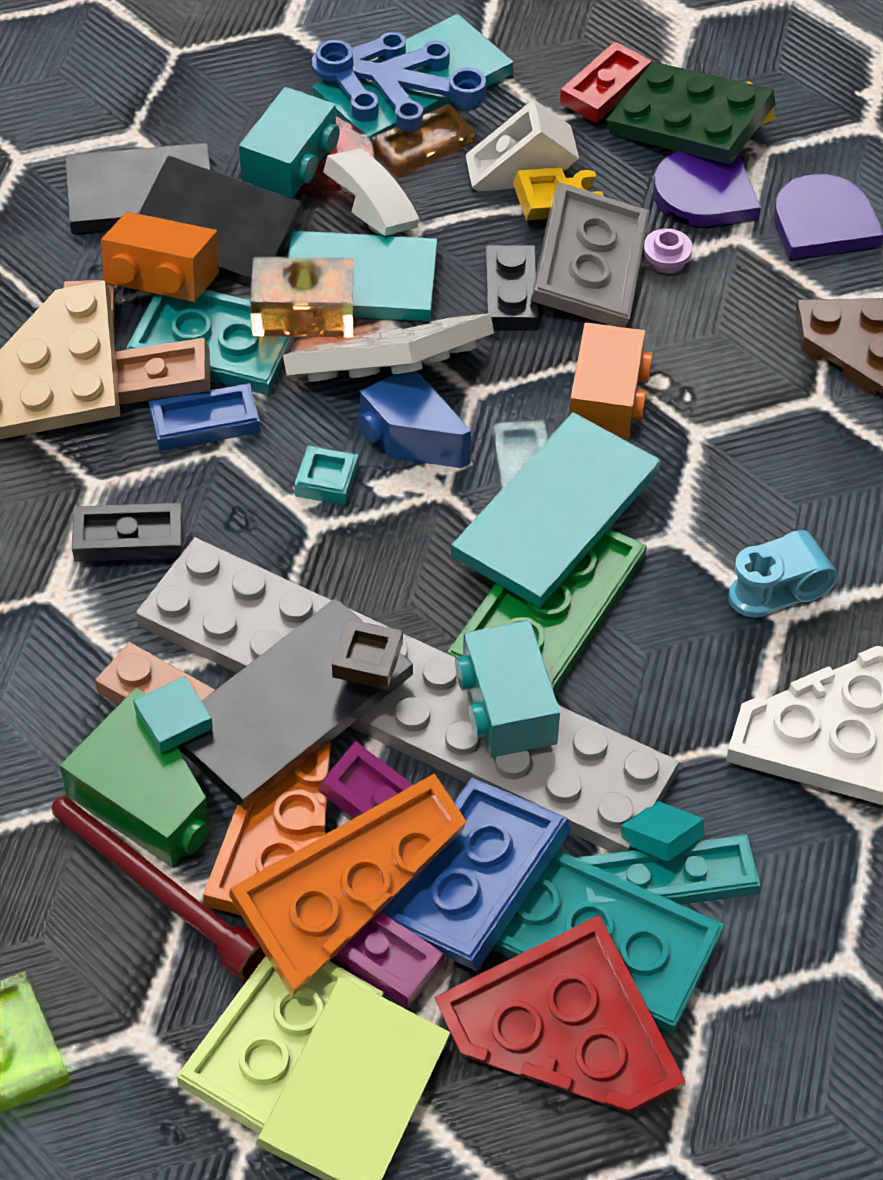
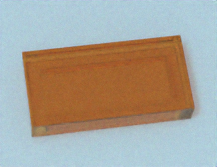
M447 104L424 114L423 125L416 131L407 132L395 127L372 137L371 150L397 178L475 143V130L450 104Z

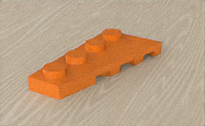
M331 741L244 810L239 804L237 805L203 893L205 906L241 915L229 897L231 887L325 835L327 798L317 790L321 781L329 773Z
M434 773L230 888L229 897L293 997L464 830L467 821Z

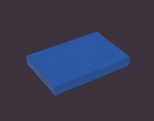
M471 778L454 802L467 821L464 830L380 912L442 951L444 956L478 971L572 830L568 817Z

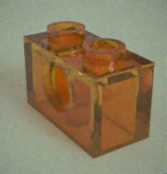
M253 257L250 296L253 336L353 338L355 309L354 259Z

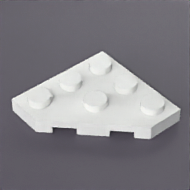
M491 313L430 321V324L414 326L404 330L402 328H395L361 335L362 338L345 340L335 344L331 341L312 345L283 355L286 375L307 373L308 381L313 382L339 376L338 370H348L350 378L377 374L380 372L379 367L391 366L392 374L422 369V363L446 360L450 358L449 353L475 349V340L494 333Z
M875 646L858 654L855 661L835 670L828 666L791 682L788 690L770 698L764 699L761 695L742 703L728 748L726 761L883 805V647Z

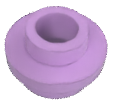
M659 229L646 237L643 252L652 269L660 273L670 274L680 271L690 260L693 247L691 240L684 233L674 229Z

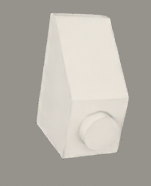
M534 99L466 154L471 185L478 192L515 189L513 181L518 170L562 167L564 172L579 159L571 125Z

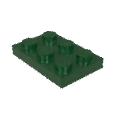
M652 61L606 120L609 134L731 164L775 106L776 102L774 89Z

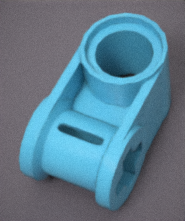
M793 531L782 538L758 546L747 547L738 554L735 562V572L738 578L730 586L728 600L731 607L737 613L752 618L764 617L771 612L801 602L814 601L822 597L836 584L838 572L808 531Z

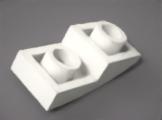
M360 148L327 156L323 173L339 183L342 190L356 195L351 213L367 223L370 230L380 235L391 236L397 232L418 227L420 219L410 200L395 179L371 155Z

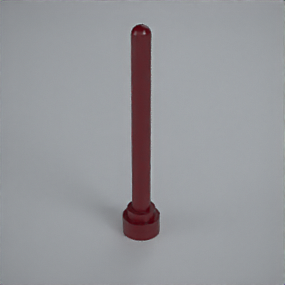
M59 797L54 800L51 811L59 821L216 945V953L221 957L223 968L241 982H245L250 978L266 955L249 927L243 929L238 925L232 928L71 799Z

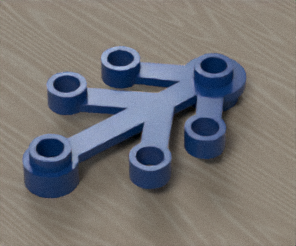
M386 32L379 39L353 48L342 40L324 41L317 47L312 57V70L314 74L323 80L338 83L350 99L351 116L360 122L374 120L378 116L379 105L377 95L371 91H366L358 78L372 80L395 110L396 126L400 130L407 132L416 131L423 125V107L420 103L413 101L402 87L450 97L458 109L465 111L476 109L486 96V77L478 69L470 67L459 68L452 72L449 78L412 71L423 66L430 71L446 69L450 63V48L442 41H430L423 48L406 53L405 36L398 32ZM379 56L385 60L380 63L369 62V60Z

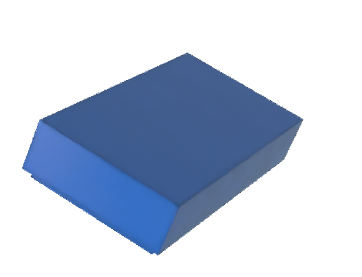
M250 383L149 401L150 415L159 451L261 433L260 420Z

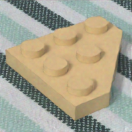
M105 280L55 290L0 349V439L120 416L111 297Z

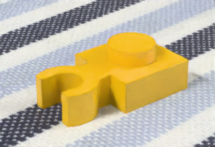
M562 167L518 170L513 185L526 221L548 219L553 193L558 182L585 190L592 187L596 173L590 170H582L577 172L573 178H566ZM602 191L592 192L604 196Z

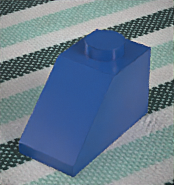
M417 371L393 374L360 391L361 415L358 416L359 428L367 441L370 443L376 442L389 458L455 468H463L470 464V428Z

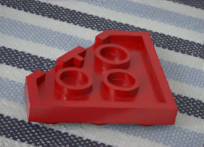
M600 915L434 997L464 1058L629 1114L686 1085L683 1075Z

